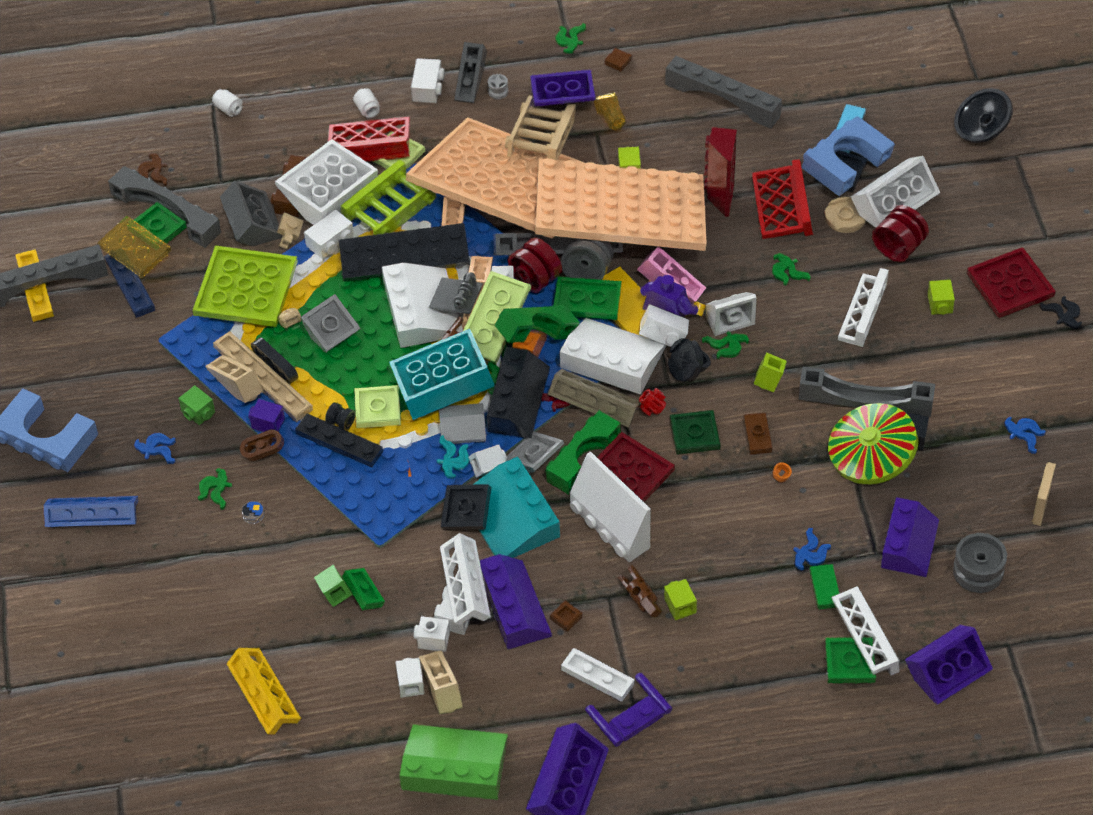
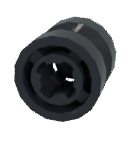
M333 402L326 412L325 421L333 425L337 424L339 428L347 431L352 426L356 413L350 408L344 409L341 404Z

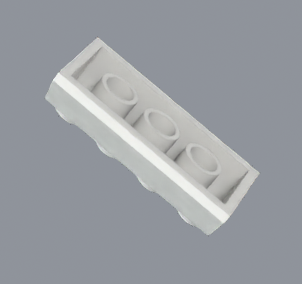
M919 156L905 160L852 195L851 199L859 215L876 228L896 206L905 205L916 210L938 195L940 191L924 157Z

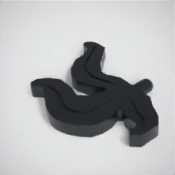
M1066 296L1062 297L1061 305L1058 303H1040L1042 311L1057 314L1059 318L1056 322L1057 324L1063 323L1065 326L1073 329L1081 327L1082 322L1075 320L1080 316V307L1076 303L1066 300ZM1062 306L1068 310L1066 313H1064Z

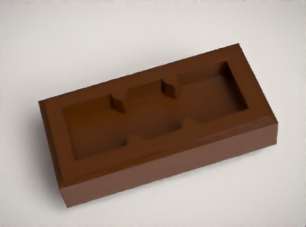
M766 412L745 414L743 420L750 455L772 453Z

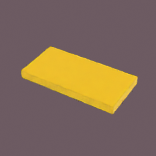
M618 267L607 273L602 279L622 281L618 319L613 321L622 330L639 335L640 323L646 312L643 310L646 296L640 293L641 288L621 267Z

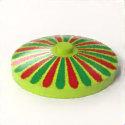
M882 403L863 405L850 411L837 422L829 437V456L835 469L844 478L859 484H878L896 477L910 465L918 448V435L913 421L903 410Z

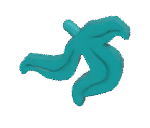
M442 435L439 443L446 449L447 453L444 455V460L437 459V463L443 464L442 469L447 478L454 479L456 475L452 473V470H463L469 464L468 444L460 447L459 457L452 458L456 453V447Z

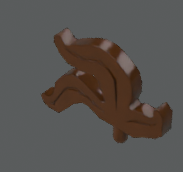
M157 154L148 155L152 162L145 161L141 163L138 167V173L148 179V173L152 171V180L162 183L164 187L167 186L168 180L160 175L162 167H167L168 164L162 163Z

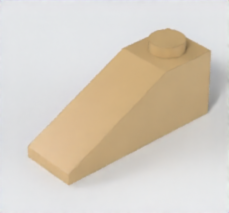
M225 355L206 365L207 370L235 398L244 403L253 401L257 395L263 392L253 369Z
M442 650L419 656L439 713H451L456 709L462 708L458 683Z

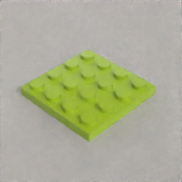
M215 246L193 307V315L277 327L278 316L282 312L298 263L297 257Z

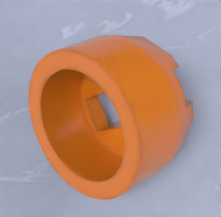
M782 462L776 464L773 469V478L778 482L787 481L792 473L791 467ZM781 470L785 471L782 476L779 475Z

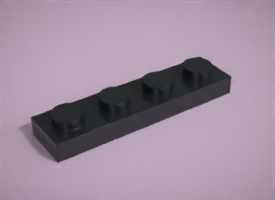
M308 413L295 429L297 435L371 468L383 453V446Z

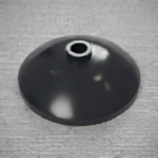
M994 88L982 89L971 94L961 103L955 114L954 125L957 133L962 139L971 143H982L997 137L1011 121L1013 114L1012 102L1006 93Z

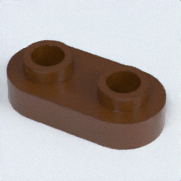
M276 430L262 432L245 439L240 445V453L249 461L261 459L279 452L284 446V438Z

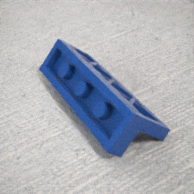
M138 496L51 498L44 504L45 527L136 524Z

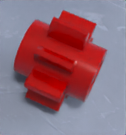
M657 388L653 391L647 389L639 398L641 403L639 407L648 416L652 412L658 415L666 406L664 401L666 396Z

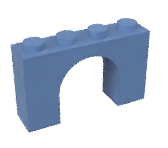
M856 116L851 121H846L839 130H834L828 138L820 140L816 147L808 149L803 155L802 169L840 196L853 186L857 172L842 162L835 152L841 150L854 151L867 158L876 167H879L891 157L895 143Z
M22 389L0 415V443L13 446L21 453L30 454L38 461H45L55 469L69 472L97 437L98 431L95 421L76 413L66 427L57 435L49 438L34 437L28 431L44 411L41 396Z

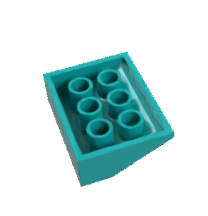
M470 329L389 362L413 420L495 386Z
M518 456L497 465L474 483L489 484L492 487L486 530H479L494 556L501 554L515 558L560 537V521Z

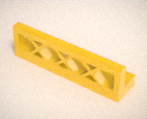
M238 648L227 662V666L267 734H276L283 723H298L301 717L260 648ZM250 656H254L257 662L254 661ZM282 709L288 712L289 715H285Z

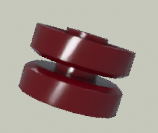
M536 237L528 240L521 249H517L508 258V265L513 266L515 279L531 286L530 292L539 293L549 282L554 281L562 273V265L555 251L546 242Z

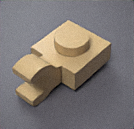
M284 212L277 233L282 235L279 247L287 250L289 243L291 244L292 240H297L303 220Z

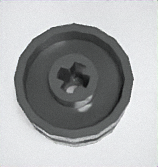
M572 238L561 257L563 273L570 278L602 280L613 261L614 251L609 241Z
M974 533L961 539L956 548L953 575L957 583L962 588L976 593H985L997 588L1003 580L1007 562V551L1004 544L998 538L985 533Z

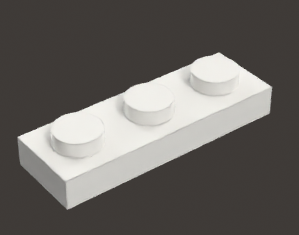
M575 648L572 649L561 665L562 671L621 702L634 686V679Z

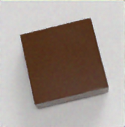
M614 48L605 58L604 65L622 72L632 60V55Z
M566 600L550 614V620L566 632L583 618V613Z

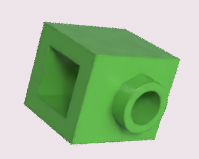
M195 385L179 397L181 411L189 421L193 420L200 425L205 420L210 419L215 413L213 399Z
M334 565L314 577L321 591L333 607L353 595Z

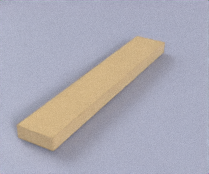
M229 331L213 342L214 348L219 353L253 369L263 392L273 402L283 406L284 412L295 422H298L307 413L309 414L313 411L312 404L233 333Z

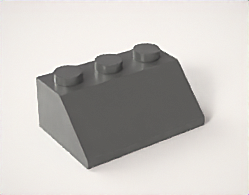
M234 180L220 196V199L234 232L235 239L241 244L256 246L282 238V235L277 233L279 223L267 193Z

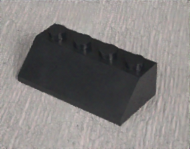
M506 347L487 414L488 432L532 438L550 366L530 351Z

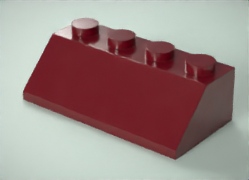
M712 127L711 134L706 135L705 148H709V150L706 149L705 162H708V164H705L704 176H708V178L705 177L704 190H707V199L725 217H729L735 185L737 130Z

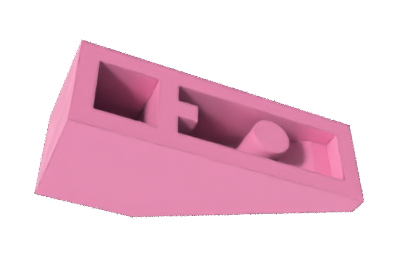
M659 246L645 258L637 269L651 281H655L658 276L671 275L674 278V282L686 288L687 297L692 303L697 301L706 289L702 283Z

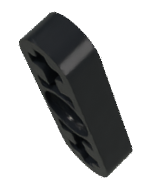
M262 337L251 343L253 352L289 385L299 378L295 368Z

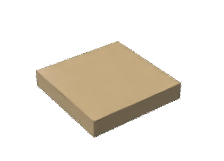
M1046 463L1032 520L1035 525L1041 526L1056 466L1054 463Z

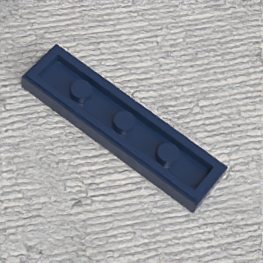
M124 249L105 255V262L135 318L155 311V306Z

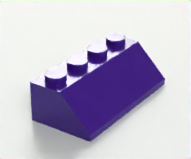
M501 554L479 560L486 595L507 650L552 637L523 560Z
M577 723L557 727L526 810L533 815H585L609 748Z

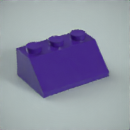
M591 70L530 76L533 107L595 101Z
M896 497L883 549L881 568L922 577L927 576L939 519L920 502Z
M964 625L955 627L905 659L914 681L935 704L941 703L993 669L976 629Z

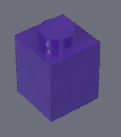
M258 399L255 406L250 408L248 414L252 429L261 432L268 430L279 431L285 420L283 406Z

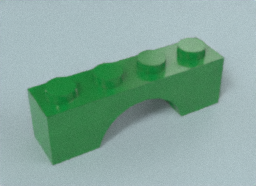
M564 305L503 309L494 326L508 343L525 342L532 329L542 331L555 340L567 339L580 322Z
M600 410L594 416L589 417L583 429L577 431L572 441L567 446L562 447L557 458L548 463L546 467L547 483L569 495L581 469L578 459L590 450H604L621 433V422Z

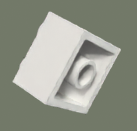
M744 292L707 303L705 318L714 335L717 336L727 333V331L731 332L754 325L756 295Z

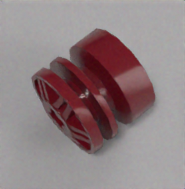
M905 205L896 206L872 231V239L877 249L885 257L896 262L905 261L929 235V227L923 216L915 209Z

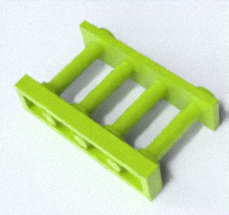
M399 159L340 205L341 214L349 221H352L354 218L360 219L373 229V235L392 233L426 205L431 204L436 198V193L406 181V163ZM402 183L417 194L408 200L393 188L397 184ZM387 194L402 206L394 212L378 199ZM373 206L387 216V218L379 224L363 211Z

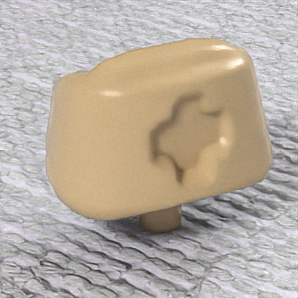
M290 308L278 316V321L281 326L288 328L301 322V315L298 309Z

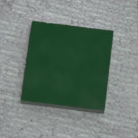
M714 410L670 415L676 455L721 449Z

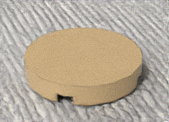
M849 197L836 198L825 209L826 223L837 232H855L865 224L866 220L859 215L852 199Z

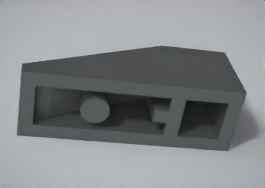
M464 42L455 101L475 103L487 55L484 44Z

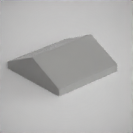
M335 294L300 318L311 339L325 352H328L361 329Z
M483 403L446 406L439 409L441 436L444 435L447 441L453 444L486 441Z
M533 431L532 438L524 439L506 456L507 461L518 456L528 473H532L549 459L564 442L563 440Z

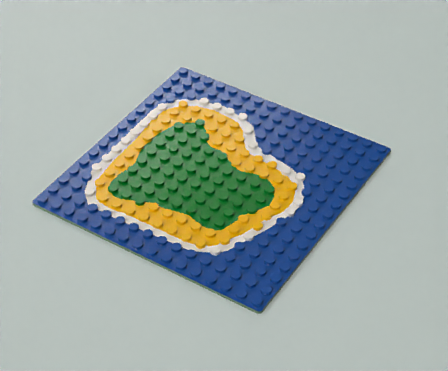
M413 164L412 166L407 168L406 173L410 171L416 164ZM402 183L397 184L393 188L408 200L417 194ZM436 193V198L431 204L426 205L394 232L441 226L444 195ZM387 194L378 199L394 212L402 206ZM465 204L464 224L470 262L472 256L493 257L492 266H509L508 258L510 255L494 256L493 234L503 233L472 207ZM373 206L363 211L379 224L387 218V216ZM354 218L351 221L354 232L353 238L373 235V229L360 219ZM305 239L282 254L296 256L298 260L282 312L290 308H296L299 310L300 315L303 316L335 294L361 328L328 352H325L311 339L302 320L288 328H284L279 321L277 327L192 315L159 338V344L256 435L262 432L252 429L250 419L248 418L250 408L255 406L258 399L276 403L264 392L257 395L253 401L244 403L235 398L206 368V365L222 356L214 348L213 342L229 331L251 351H253L251 343L262 337L295 368L299 376L290 386L313 405V411L309 414L324 421L326 412L333 402L341 404L344 409L350 408L356 413V388L398 385L389 362L438 341L400 348L383 279L376 277L344 282L340 249H336L333 254L322 259L306 246ZM470 265L446 268L448 278L463 280L464 275L469 272ZM558 278L549 282L539 293L529 291L522 308L554 306ZM458 313L459 316L463 319V313ZM576 317L580 322L579 325L585 319V317ZM588 318L609 326L616 327L608 319ZM548 335L538 358L550 366L544 393L549 392L554 375L560 369H563L560 368V350L566 339L555 340ZM500 355L499 360H498V362H497V364H496L499 368H501V364H502V356H501V355ZM569 371V372H571V373H574V374H576V375H578V376H581V377H583V378H586V379L591 380V381H593V382H596V383H598V384H600V383L602 382V381H599V380H596V379H593V378H590V377H587V376H584V375H581V374H578V373ZM400 387L401 425L357 428L355 416L352 426L347 430L383 446V453L372 468L297 435L295 429L302 419L295 422L284 412L285 420L278 431L284 438V446L277 454L379 548L385 546L445 500L447 485H466L476 477L470 460L465 469L452 470V473L456 475L454 479L445 476L442 469L443 464L437 463V459L444 460V455L447 453L446 449L439 443L441 437L439 410L413 420ZM486 390L448 405L483 403L486 441L454 444L456 453L452 458L459 457V449L465 444H468L467 452L469 456L496 445H500V448L507 454L526 438L488 432L487 414L493 395L489 394ZM541 401L534 432L569 406L557 408L553 412V401ZM409 467L412 475L411 477H408Z

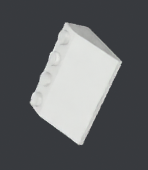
M331 139L276 180L275 185L307 221L315 225L334 210L341 213L340 205L378 176V169Z
M409 263L382 267L384 286L400 348L440 340L459 317L458 312L429 308L441 278H448L446 268ZM462 325L457 328L456 331L458 333L463 331Z
M585 318L567 337L561 348L560 368L641 394L666 345Z
M591 452L587 453L570 492V507L574 513L580 514L585 519L586 524L590 528H594L599 533L604 542H609L620 557H624L630 563L650 548L651 509Z

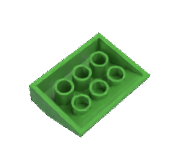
M413 724L403 754L400 771L401 789L498 800L508 734Z

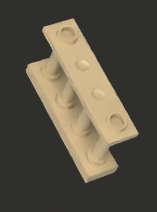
M529 95L526 103L523 102L521 105L520 116L511 135L506 137L505 148H508L507 157L512 156L515 148L544 153L545 156L556 161L574 124L576 105L568 103L565 111L562 110L561 112L533 107V96ZM532 114L560 120V122L553 123L529 117ZM527 125L555 131V133L548 134L524 128ZM520 137L550 142V144L541 145L519 139Z

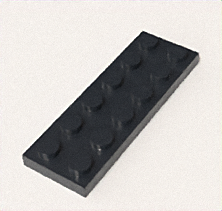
M464 223L338 240L344 282L383 276L382 267L399 263L440 268L470 265Z

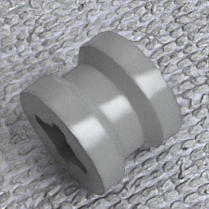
M494 74L489 77L488 93L491 98L499 100L508 95V80L506 76Z

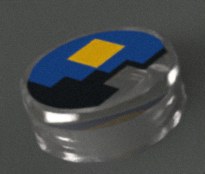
M249 501L241 509L244 521L250 524L260 522L265 516L264 507L258 501Z

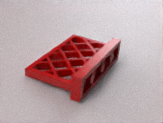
M410 117L329 125L328 142L331 139L364 161L410 157ZM397 125H404L400 129L396 128ZM377 127H384L379 131L376 130ZM357 129H364L359 133L356 132ZM336 131H344L340 135L334 133ZM389 131L394 132L389 136L385 135ZM369 133H372V134H373V135H372L371 137H369V138L365 137V136H366L367 134H369ZM349 135L353 136V137H352L351 139H349V140H346V139H345V138H346L347 136H349Z
M800 159L792 160L791 166L752 173L762 239L804 232L805 236L813 235ZM790 173L786 181L778 178L782 174ZM761 178L770 179L765 185L757 182V179ZM774 182L781 185L776 191L769 188ZM785 188L792 191L788 197L781 194ZM765 192L772 195L767 201L760 198ZM776 198L783 200L779 207L772 204ZM788 203L795 206L791 212L784 210ZM768 207L775 210L770 216L763 213ZM779 213L786 216L782 222L775 220ZM791 219L798 222V226L789 227L786 224ZM770 223L777 226L775 230L765 231V228Z

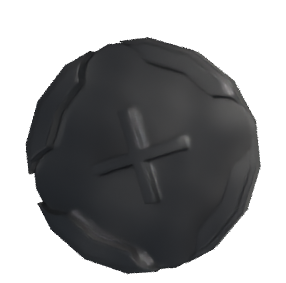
M680 338L670 348L671 358H668L670 373L676 380L691 382L698 377L700 372H704L711 365L709 356L701 350L699 344L693 339Z

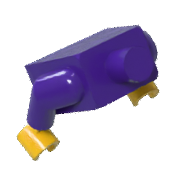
M671 275L658 276L655 281L649 280L640 289V293L646 296L643 310L645 311L650 304L684 318L686 315L697 314L703 316L706 305L694 301V304H691L687 297L686 288L674 282V278Z

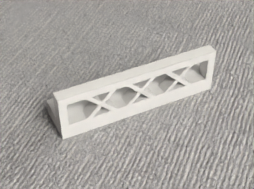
M880 268L877 277L862 274L840 330L839 341L863 347L885 291L889 270ZM865 282L873 283V288L867 290L864 286ZM867 297V304L861 306L858 300ZM861 313V319L855 322L852 315ZM853 328L856 331L855 337L845 335L846 331Z
M459 533L440 546L453 619L457 625H461L472 616L482 621L491 617L476 541ZM455 546L453 556L450 558L449 550ZM456 564H458L459 569L456 576L454 577L453 571L455 569ZM460 583H462V587H463V588H462L461 593H460V595H459V597H458V596H457V589H458ZM465 602L467 611L461 614L460 610Z
M858 586L833 596L832 601L872 674L874 675L886 669L890 675L898 673L899 660ZM850 598L853 608L843 607L840 602ZM853 616L859 617L863 624L862 628L852 625ZM864 634L873 637V647L862 643L861 640ZM874 653L880 655L883 663L874 665L872 661Z

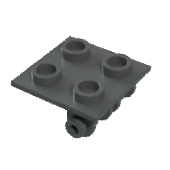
M472 272L465 274L463 280L442 277L429 308L470 314L483 283L477 282L475 274Z

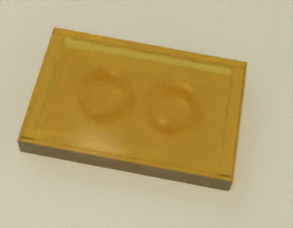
M125 216L97 242L102 250L141 278L172 251L168 244L128 216Z

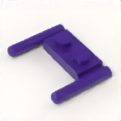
M638 673L635 676V680L649 696L610 720V723L602 717L593 705H588L585 709L587 714L615 747L661 719L664 714H669L673 709L642 673Z

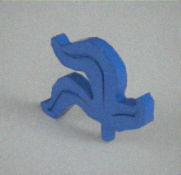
M1008 417L1004 424L1008 432L1011 433L1009 438L1017 437L1024 439L1027 442L1028 452L1036 454L1035 435L1044 436L1046 431L1041 430L1032 419L1022 418L1015 425L1011 421L1012 418Z
M154 433L148 436L146 444L140 443L139 439L135 441V449L145 454V459H148L150 455L160 454L167 463H175V459L171 457V451L167 447L176 442L174 437L170 439L162 433Z
M809 528L806 531L808 544L804 545L801 549L793 548L797 553L795 567L800 570H804V561L812 566L824 563L827 550L831 549L830 544H823L817 552H811L818 547V539L812 533L813 528Z

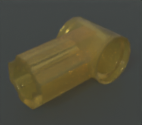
M613 91L595 97L594 105L599 115H603L609 128L614 130L621 129L626 124V118L619 107L616 93Z

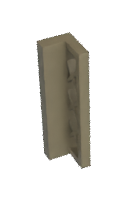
M560 369L554 375L548 395L594 414L600 410L628 428L631 426L635 412L641 405L639 400L564 369Z

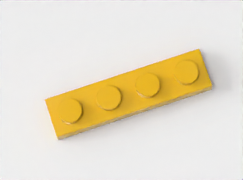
M36 249L15 254L19 268L39 262ZM45 283L25 290L33 322L54 317Z

